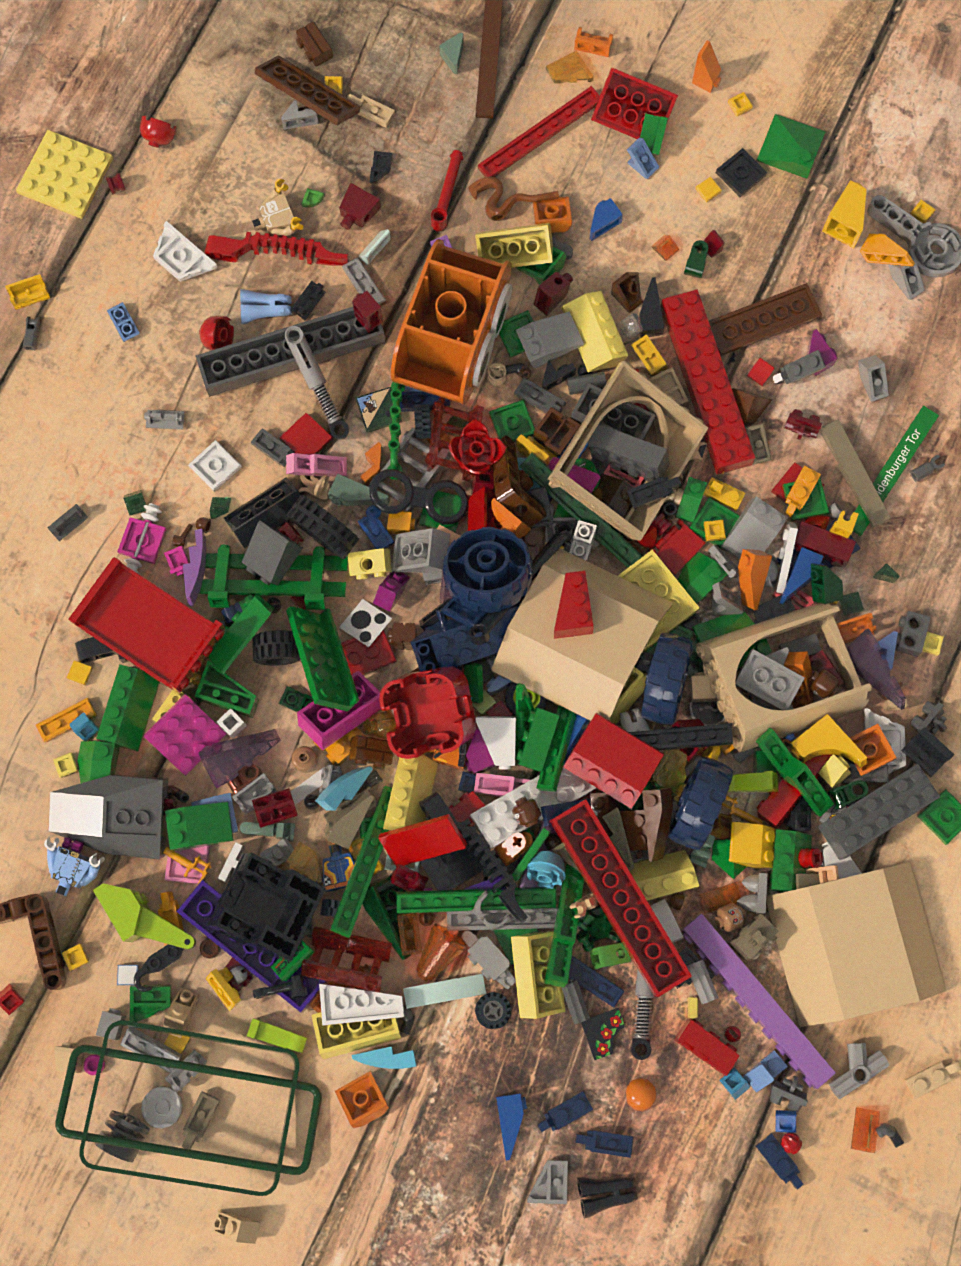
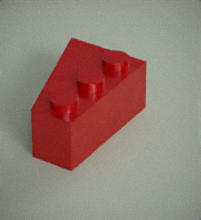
M686 1020L674 1041L722 1075L727 1076L740 1056L736 1053L737 1049L728 1042L726 1045L719 1040L721 1037L711 1030L707 1032L702 1028L704 1025L697 1020Z

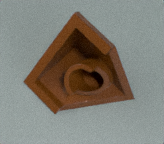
M626 272L612 284L611 295L628 313L643 303L638 272Z
M732 388L743 423L754 424L771 403L772 399L745 390Z

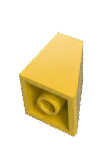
M850 180L830 212L822 232L853 249L863 231L866 188L860 183Z

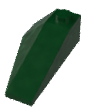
M391 873L369 884L362 904L400 958L405 960L417 952L413 927L409 925L408 914L410 913H397V892H406V890L391 883Z

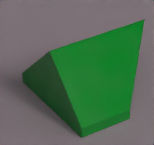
M714 840L711 860L731 878L735 879L747 866L729 862L731 840Z

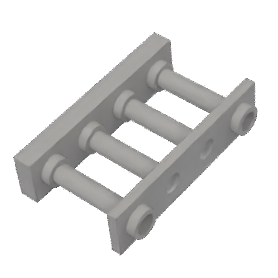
M412 427L410 431L405 432L401 439L402 443L400 444L401 450L398 453V461L401 459L422 472L423 477L420 481H414L411 478L410 480L413 486L428 489L450 458V450L445 447L441 451H435L415 438L416 430ZM412 444L431 456L433 463L430 466H425L404 452ZM390 460L387 462L382 471L388 469V466L390 465ZM386 478L382 479L377 490L384 491L402 503L405 496L385 484L384 480ZM408 506L404 512H412L415 507Z

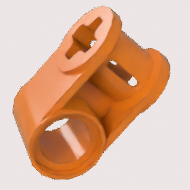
M528 832L514 833L503 843L496 846L494 851L503 864L508 866L532 846L533 837Z

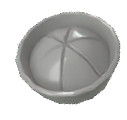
M771 555L772 559L764 585L774 588L777 582L778 567L775 556Z

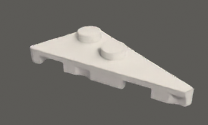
M787 521V527L783 532L782 540H784V545L779 551L781 564L776 588L777 593H783L786 586L798 531L795 522Z

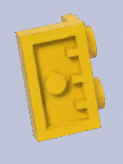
M521 434L516 439L517 450L526 457L534 452L547 465H549L553 457H556L531 436L525 438Z

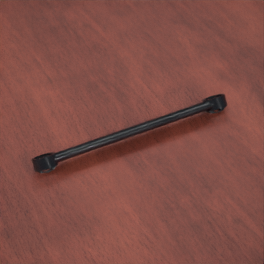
M561 522L556 525L555 534L532 560V581L538 575L543 564L558 551L563 543L573 538L575 531L572 523ZM510 608L502 609L500 612L488 613L480 624L472 626L469 630L471 642L475 645H483L490 639L489 633ZM482 632V636L474 637L477 633Z

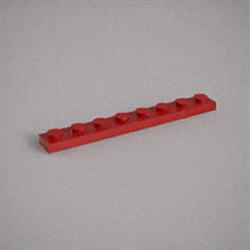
M590 86L478 164V169L485 177H496L596 107L600 95Z

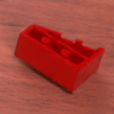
M586 572L565 573L554 628V639L593 634L594 625Z

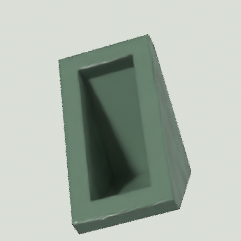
M458 33L439 45L440 56L454 74H458L464 44V33Z

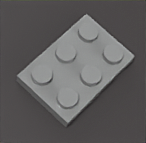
M751 649L735 682L739 688L779 710H788L805 677Z

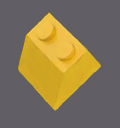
M732 822L729 862L751 868H773L775 828L761 824Z

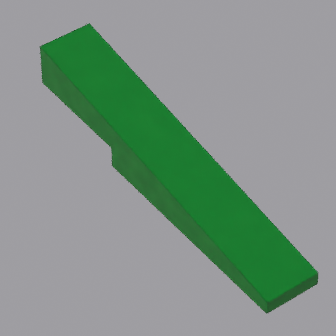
M568 863L565 866L566 878L562 882L544 982L545 984L563 988L568 983L573 944L576 941L579 919L574 917L578 913L577 908L571 909L570 905L582 898L584 878L581 873Z

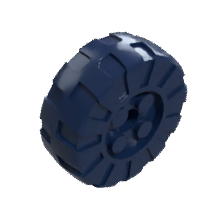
M495 527L472 529L463 533L461 537L456 541L454 540L447 548V555L444 556L443 577L446 588L449 590L451 598L457 604L465 606L468 610L487 613L500 612L502 609L510 608L517 604L522 596L527 594L531 586L533 565L529 549L525 542L516 537L511 531L496 529Z
M660 634L651 665H649L647 671L641 717L656 723L674 724L693 649V641L677 634Z
M700 758L679 798V810H676L668 835L670 839L695 850H700L704 846L707 837H709L713 830L714 821L718 818L722 809L721 805L729 791L733 777V770L729 766L712 758Z

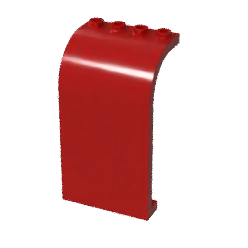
M115 557L112 558L68 619L72 624L177 693H180L182 689L184 690L188 686L192 675L198 672L202 661L210 655L214 644L225 633V627L221 622L215 620L213 623L122 564Z

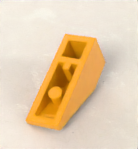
M869 233L860 250L868 263L912 267L915 265L906 250L881 233Z

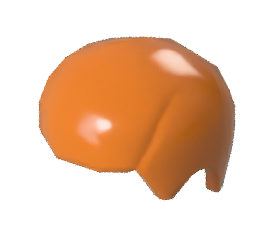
M639 1077L632 1080L626 1088L628 1105L636 1111L643 1112L650 1109L656 1101L655 1086L645 1078Z

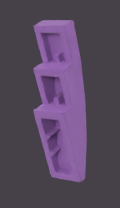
M203 529L195 530L196 546L189 547L190 563L183 564L185 593L190 607L194 606L205 573L207 554L206 537Z

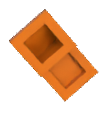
M380 442L365 453L366 460L372 465L371 468L360 476L365 486H369L373 477L381 472L383 449Z

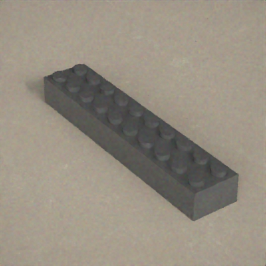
M353 307L292 325L301 328L317 363L386 342L382 325H378L368 333L355 317ZM289 327L195 355L209 397L299 369L285 339V331ZM295 331L289 334V339L292 341H297L300 337L299 333ZM301 345L297 346L304 361L307 362L308 360Z

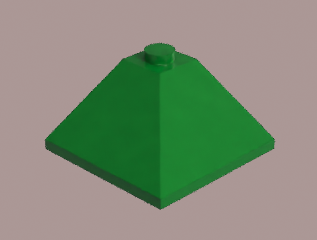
M775 114L757 161L807 179L826 131Z
M744 611L742 614L723 615L695 625L692 628L700 643L754 625V622ZM766 638L752 644L747 649L739 662L737 672L741 670L751 649L765 656L772 653Z

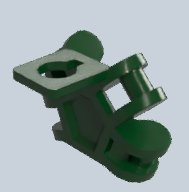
M600 905L587 910L586 917L578 921V925L582 930L579 931L576 938L579 943H582L584 951L592 950L596 941L604 938H611L618 943H622L617 933L611 932L612 925Z

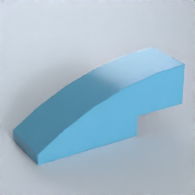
M371 766L359 767L345 773L325 788L315 801L326 811H335L342 800L353 799L373 768Z
M393 1046L352 1055V1059L379 1068L404 1069L417 1066L414 1050L394 1054Z

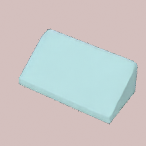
M388 229L380 231L358 258L365 264H370L391 240L390 231Z

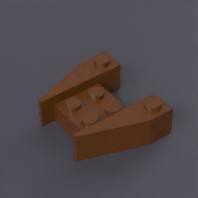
M671 787L643 790L644 809L621 810L620 802L603 791L590 793L591 808L609 837L613 833L602 816L618 807L630 851L648 850L649 862L663 859L673 811Z

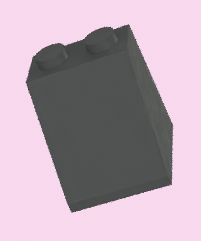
M259 521L242 563L247 566L246 570L253 575L259 574L262 576L260 580L270 586L272 583L278 586L303 547L274 527Z

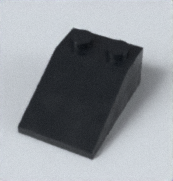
M477 846L470 850L466 847L462 850L425 859L420 862L437 891L455 890L483 872V865L479 861L484 855L481 854L475 857L473 854L476 851L475 849L478 848Z

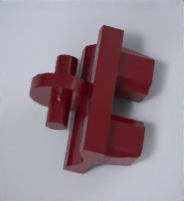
M794 409L789 414L784 428L797 433L798 440H801L802 435L816 439L822 426L820 417L810 415L808 419L802 417L803 412L801 410Z
M398 864L396 870L392 872L390 881L406 891H423L429 878Z

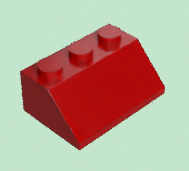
M485 486L469 497L468 531L482 529V527H495L496 529H501L502 527L492 510L491 501L493 498L497 500L496 495Z

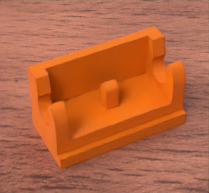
M579 27L575 38L574 50L609 57L613 34H610L609 38L584 33L582 32V27Z
M872 613L837 623L844 644L874 635L876 625H872Z

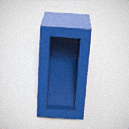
M611 198L606 201L602 200L596 205L590 231L591 241L622 223L623 214Z

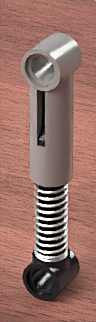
M290 326L285 331L286 342L309 389L315 391L314 394L318 397V403H321V409L324 410L323 413H325L324 415L328 419L331 435L337 440H342L347 437L349 427L339 415L340 413H337V407H334V401H332L331 395L327 392L328 389L324 386L327 381L303 331L297 326ZM291 332L299 333L300 337L297 341L289 339ZM301 345L308 360L307 362L304 361L297 346ZM337 425H342L345 428L343 435H337L334 432V428Z
M637 968L635 995L639 999L637 1000L638 1004H636L638 1006L636 1013L638 1014L635 1015L637 1017L635 1019L637 1021L635 1024L637 1025L634 1026L636 1033H634L630 1053L635 1059L645 1060L652 1051L649 1040L650 1033H648L650 1029L648 1027H651L649 1025L651 1023L649 1022L651 1020L649 1016H651L650 1013L652 1012L650 1011L652 1009L650 1007L652 1005L651 998L655 996ZM640 1043L646 1047L643 1055H638L635 1052L636 1046Z

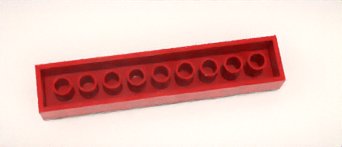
M698 289L662 299L661 312L696 416L708 427L703 437L707 443L716 475L751 466L755 460V455Z
M585 799L551 819L550 823L652 994L658 998L692 977L588 801Z

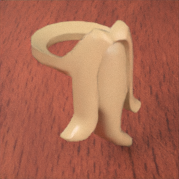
M300 475L301 482L305 487L300 488L299 493L307 492L318 499L327 500L330 490L328 484L329 477L327 475L322 476L320 480L314 476H310V480L305 478V475Z

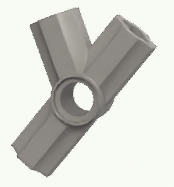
M866 1043L847 1044L849 1070L829 1083L831 1090L838 1099L843 1098L860 1085L866 1084L869 1079L890 1066L880 1050L867 1058ZM861 1069L863 1071V1078L858 1081L855 1078V1072Z

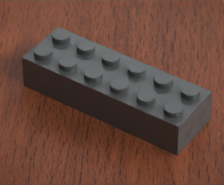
M916 764L817 827L838 859L841 860L940 798V795L919 764Z

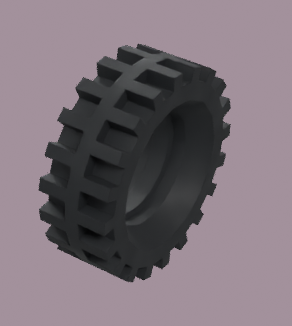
M301 495L286 514L306 534L342 559L347 557L359 541L357 535L347 528L346 525L306 496Z

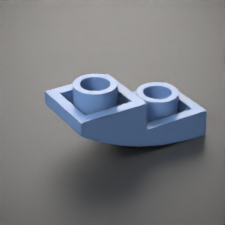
M123 302L107 310L123 342L140 334Z
M498 675L496 679L492 678L487 684V693L490 696L506 689L512 681Z

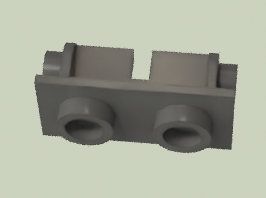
M75 504L47 528L58 541H61L89 517Z

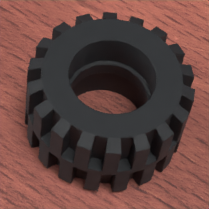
M265 631L252 637L253 661L255 663L278 666L292 664L301 660L292 631Z

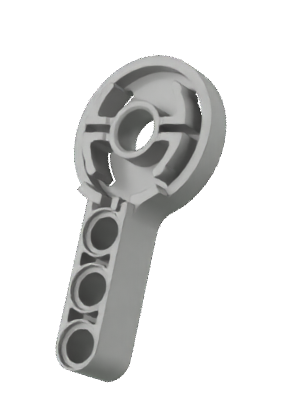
M877 195L873 197L867 210L869 216L907 242L908 253L911 258L916 259L921 274L938 278L947 276L958 268L961 263V236L956 230L941 223H922L884 196ZM931 245L940 246L943 253H934L931 250Z

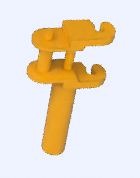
M726 796V800L732 802V805L730 807L722 803V806L729 809V817L734 814L752 824H762L763 820L734 807V804L738 803L736 801L737 797L733 799Z
M166 847L163 854L187 867L184 877H187L192 869L199 871L202 877L198 884L206 879L209 874L207 871L212 867L210 866L212 862L206 863L201 860L200 855L195 857L193 864L191 860L176 851L170 850L169 847ZM200 863L205 866V869L201 870L196 866Z

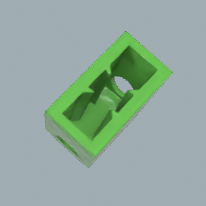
M623 943L601 946L589 951L593 970L631 962V957Z

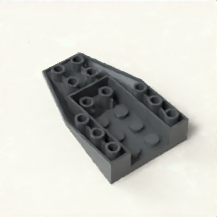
M108 775L50 792L49 832L64 838H70L72 841L82 842L85 846L105 854L160 860L165 857L163 852L166 848V837L162 836L164 799L168 797V778Z

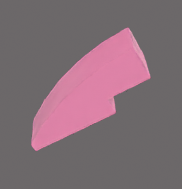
M292 453L286 455V474L306 476L327 475L332 477L340 474L347 476V458L320 454Z
M476 773L474 793L502 797L530 780L511 776Z

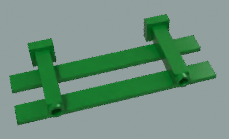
M222 544L218 547V553H206L205 568H216L215 579H203L199 594H208L210 607L229 608V595L257 594L305 596L306 610H325V597H345L346 582H323L324 571H347L348 556L345 559L338 556H325V548L317 546L313 549V555H298L289 570H311L310 581H281L278 586L272 583L269 586L261 580H228L229 569H246L247 566L242 563L245 554H231V547Z

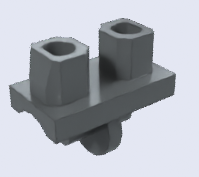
M927 701L922 708V712L928 716L926 719H923L916 715L911 721V725L917 731L925 727L933 734H936L938 730L945 732L947 727L944 725V722L947 719L942 716L944 714L942 709L944 705L940 702L936 705Z
M793 1076L791 1080L784 1078L782 1083L777 1080L771 1083L770 1101L772 1103L780 1105L783 1097L789 1099L787 1108L798 1113L802 1105L806 1107L808 1102L807 1094L802 1092L803 1086L797 1083V1076Z

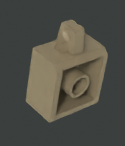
M759 914L743 927L728 944L744 961H752L763 953L761 950L763 946H770L777 939L775 935L779 931L764 915Z

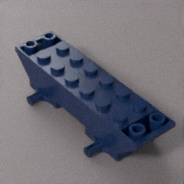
M522 596L517 604L510 607L489 633V641L483 645H475L471 642L469 636L470 627L455 619H446L442 611L443 608L440 611L439 609L436 610L439 621L432 626L426 627L423 633L411 641L419 670L424 671L442 667L457 668V666L459 670H462L461 665L498 653L507 627L525 596ZM482 632L477 633L474 637L482 636Z

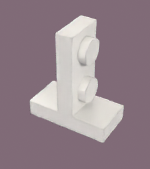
M235 842L218 879L226 883L229 882L245 849L243 845Z

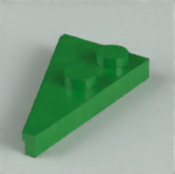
M521 683L516 685V752L518 748H522L524 741H521L523 731L528 729L530 723L527 722L529 713L534 711L526 686Z

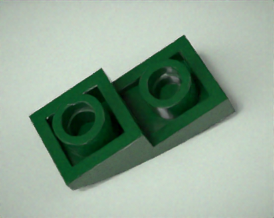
M286 686L278 704L298 712L313 702V698Z

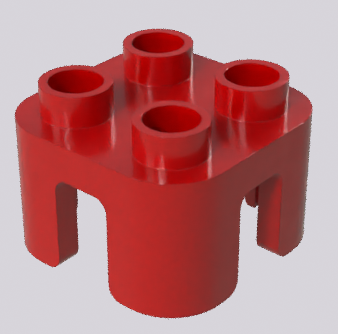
M442 667L407 673L388 682L380 692L379 702L381 710L393 709L396 727L387 732V741L391 751L400 758H417L427 751L440 749L441 754L452 752L469 741L476 731V720L468 680L464 673L455 667Z

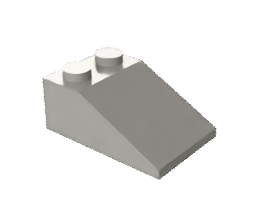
M570 312L534 321L516 330L534 369L547 363L548 360L552 361L584 345Z
M756 496L748 502L721 547L739 560L743 549L765 552L788 517Z
M431 528L396 534L392 571L417 573L443 572L444 556L447 555V548L450 544V533Z

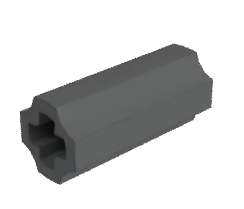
M598 372L567 378L569 394L583 393L588 383L603 389L606 385L605 373Z
M576 979L568 981L567 985L561 988L573 1023L578 1024L590 1019L579 984Z

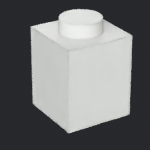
M229 709L217 721L232 739L247 727L232 709Z

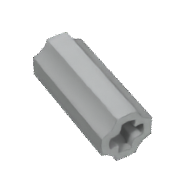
M703 960L686 966L692 975L691 979L701 1004L719 998Z

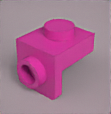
M183 546L165 552L164 555L171 569L170 573H176L177 576L184 574L183 564L190 562Z

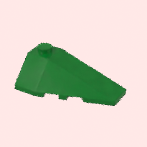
M698 552L685 564L677 581L698 605L713 591L712 585L718 582L722 583L728 574L715 560Z
M81 741L77 760L80 783L108 775H115L120 747L115 743Z

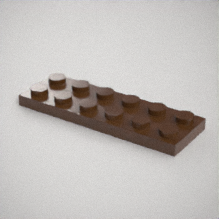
M279 55L255 67V74L337 126L360 113L361 106Z
M806 283L709 320V324L720 356L819 319L822 317V313Z

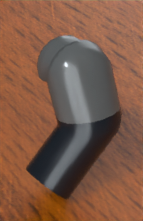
M404 1004V1017H401L403 1024L400 1032L410 1035L415 1016L410 1008L407 1009L406 1004Z
M886 1123L876 1127L879 1137L889 1136L895 1148L904 1144L895 1127Z

